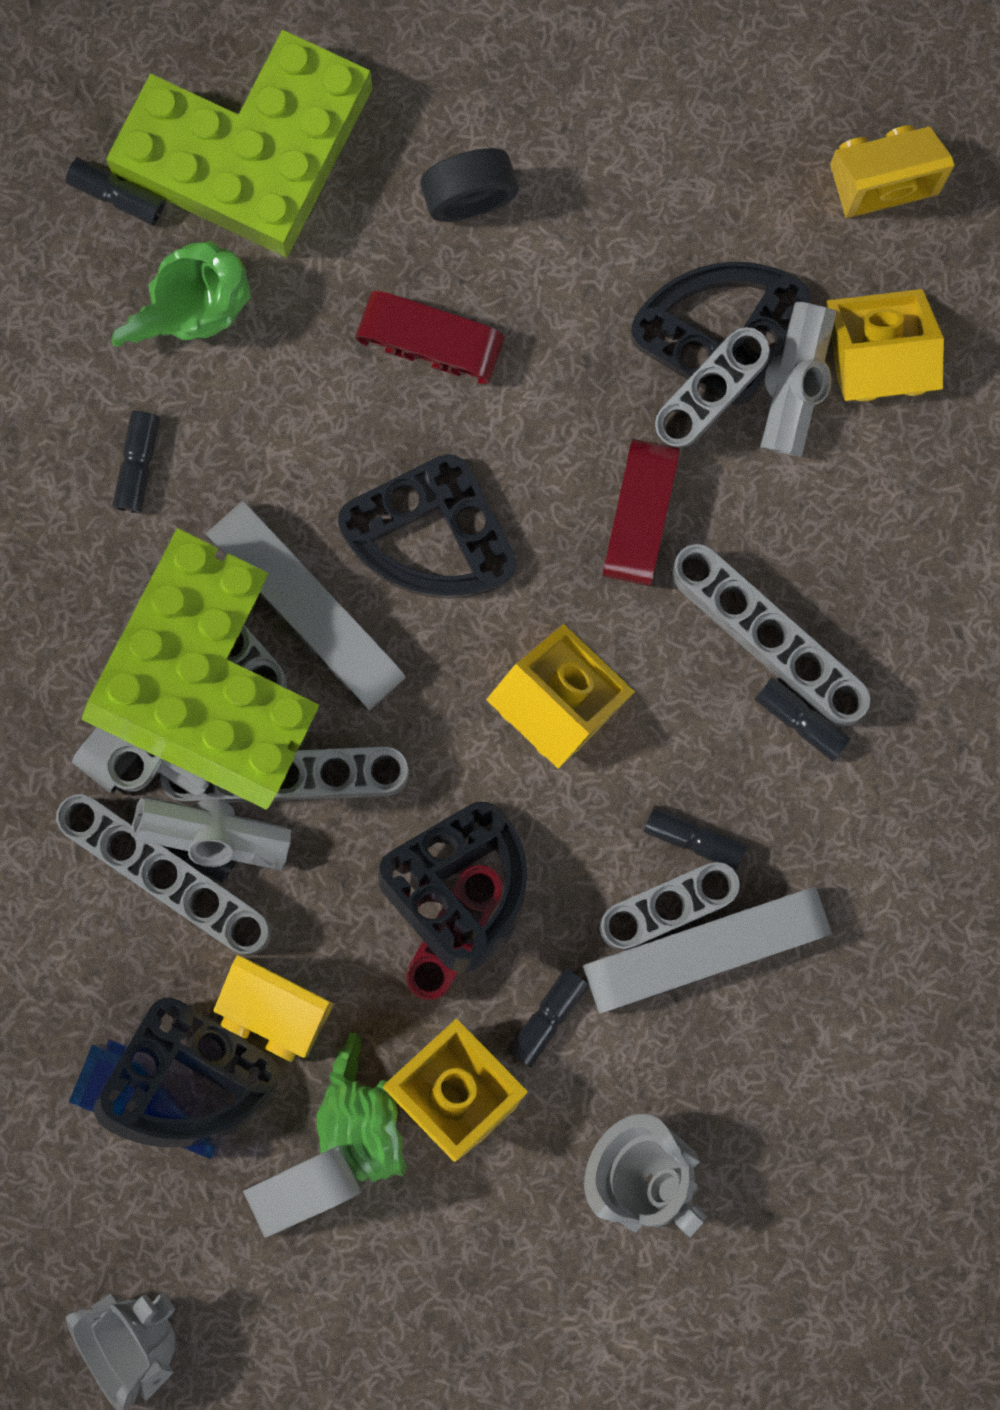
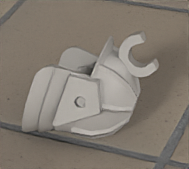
M649 1114L631 1115L615 1123L599 1139L589 1157L584 1177L585 1196L596 1216L610 1222H619L635 1233L642 1225L659 1228L674 1220L677 1226L689 1237L697 1231L708 1217L700 1208L691 1203L694 1193L698 1191L694 1168L700 1162L697 1152L660 1119ZM652 1173L653 1178L650 1183L645 1184L646 1178Z
M110 1293L92 1305V1310H78V1312L71 1313L65 1318L78 1351L100 1389L116 1410H128L130 1405L134 1404L139 1392L145 1401L148 1400L174 1373L169 1363L175 1352V1333L168 1318L173 1314L175 1308L165 1293L159 1294L153 1302L148 1295L141 1296L138 1300H125L122 1296Z

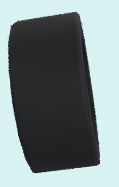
M497 148L476 149L446 158L431 166L422 174L420 180L429 214L434 220L441 222H455L497 210L514 199L519 191L509 155L505 150Z

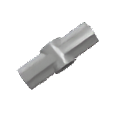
M796 302L794 304L783 354L773 358L766 370L765 384L769 395L772 396L760 448L797 457L802 456L814 404L821 403L827 397L831 388V371L825 363V358L837 311L804 302Z
M142 795L136 806L131 837L142 842L188 851L189 858L201 866L217 867L233 860L281 870L286 862L291 843V829H287V826L236 816L233 807L221 800H202L193 806Z

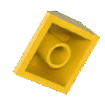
M905 125L889 131L885 138L868 142L867 137H858L842 143L839 149L835 150L830 166L844 215L847 219L939 195L954 167L952 156L930 126L915 130L913 125Z
M923 289L826 300L827 308L837 311L831 340L837 380L845 401L857 400L867 402L878 397L900 394L917 396L926 391L943 389L944 337Z
M562 624L518 661L486 700L507 722L511 723L533 744L541 755L559 769L606 723L635 691L565 624Z
M237 955L213 1011L224 1017L220 1024L223 1028L245 1039L253 1031L269 1040L265 1047L266 1050L292 1062L296 1054L303 1058L308 1057L335 1003L245 957Z
M457 1018L382 1087L454 1163L482 1142L517 1108L528 1093Z

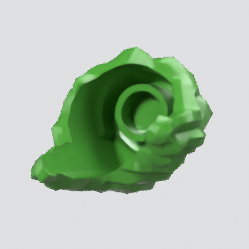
M212 241L194 242L181 249H176L163 259L158 268L157 275L148 284L151 304L143 306L139 313L128 317L125 325L115 329L111 342L116 347L122 346L126 341L139 343L143 339L170 334L182 340H192L201 337L208 338L223 329L229 328L233 325L237 314L251 298L246 269L235 253L228 249H220Z
M349 1033L345 1046L337 1052V1059L333 1063V1071L329 1074L331 1083L326 1089L324 1101L319 1107L316 1116L317 1132L320 1138V1154L340 1145L355 1179L359 1181L369 1179L374 1183L381 1178L387 1180L392 1174L403 1176L408 1165L402 1156L403 1137L396 1129L398 1114L396 1103L382 1088L387 1082L386 1080L379 1081L378 1085L374 1088L363 1086L355 1081L358 1071L357 1059L361 1050V1039L358 1033Z

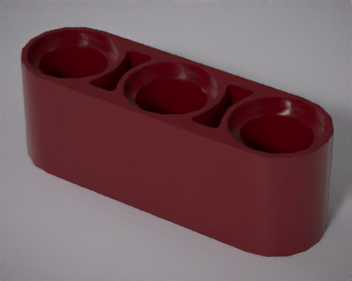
M371 291L355 339L362 345L368 346L369 342L386 347V353L413 362L416 357L431 362V368L458 377L461 376V373L478 378L477 383L489 384L505 336L487 325L390 293Z
M632 438L603 568V577L651 586L680 448Z
M483 865L473 866L463 872L451 892L480 926L483 927L489 921L500 902L502 881L492 868ZM475 876L487 877L494 885V894L485 903L472 902L465 893L467 882ZM442 907L436 919L446 913L444 907ZM423 941L409 964L406 973L407 984L417 997L424 1000H436L447 993L459 972L446 967ZM471 942L460 946L464 947L468 952L472 951ZM425 963L437 964L444 972L443 984L433 992L421 990L415 982L416 971Z

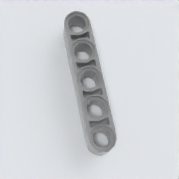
M243 501L205 534L215 547L218 546L226 556L229 553L269 573L260 592L262 594L261 597L281 618H285L294 628V632L314 654L317 653L328 665L327 668L348 690L351 689L368 711L406 678L391 658Z
M700 544L689 545L680 551L672 569V578L676 587L810 707L833 725L839 727L853 725L866 714L870 707L871 698L863 682L709 547ZM692 559L699 560L706 565L709 573L708 577L699 582L691 581L683 574L682 564ZM727 592L739 594L744 599L745 611L737 615L728 614L720 605V596ZM763 625H773L778 628L783 638L782 645L776 648L765 647L758 640L757 629ZM804 657L814 660L819 667V678L811 682L799 678L795 671V661ZM836 691H847L855 697L857 708L854 714L844 715L835 709L832 699Z
M390 747L296 751L292 762L299 769V780L292 788L279 789L273 801L394 795L404 789L408 782V765L402 753ZM384 759L397 762L401 768L398 779L387 785L376 782L372 777L375 764ZM335 761L345 763L350 769V776L347 782L338 787L325 784L322 778L325 767ZM162 775L160 777L162 789L172 800L180 804L194 805L199 801L208 799L221 800L227 803L249 802L212 783L209 784L205 792L199 797L191 793L180 794L174 790L172 781Z
M75 794L67 797L59 805L56 813V822L65 836L216 940L242 955H256L268 946L271 940V926L261 913L162 845L135 840L136 849L134 854L129 859L117 861L111 852L112 843L122 834L132 835V825L101 803L84 794ZM81 806H90L95 814L93 825L84 832H75L71 826L73 812ZM163 862L173 863L177 869L176 882L167 889H158L152 880L154 869ZM212 890L219 898L217 912L208 918H200L193 908L195 897L202 891ZM253 918L260 925V938L254 945L249 947L240 946L234 936L235 928L241 920Z
M812 887L583 965L600 1014L818 940L833 933L817 888Z

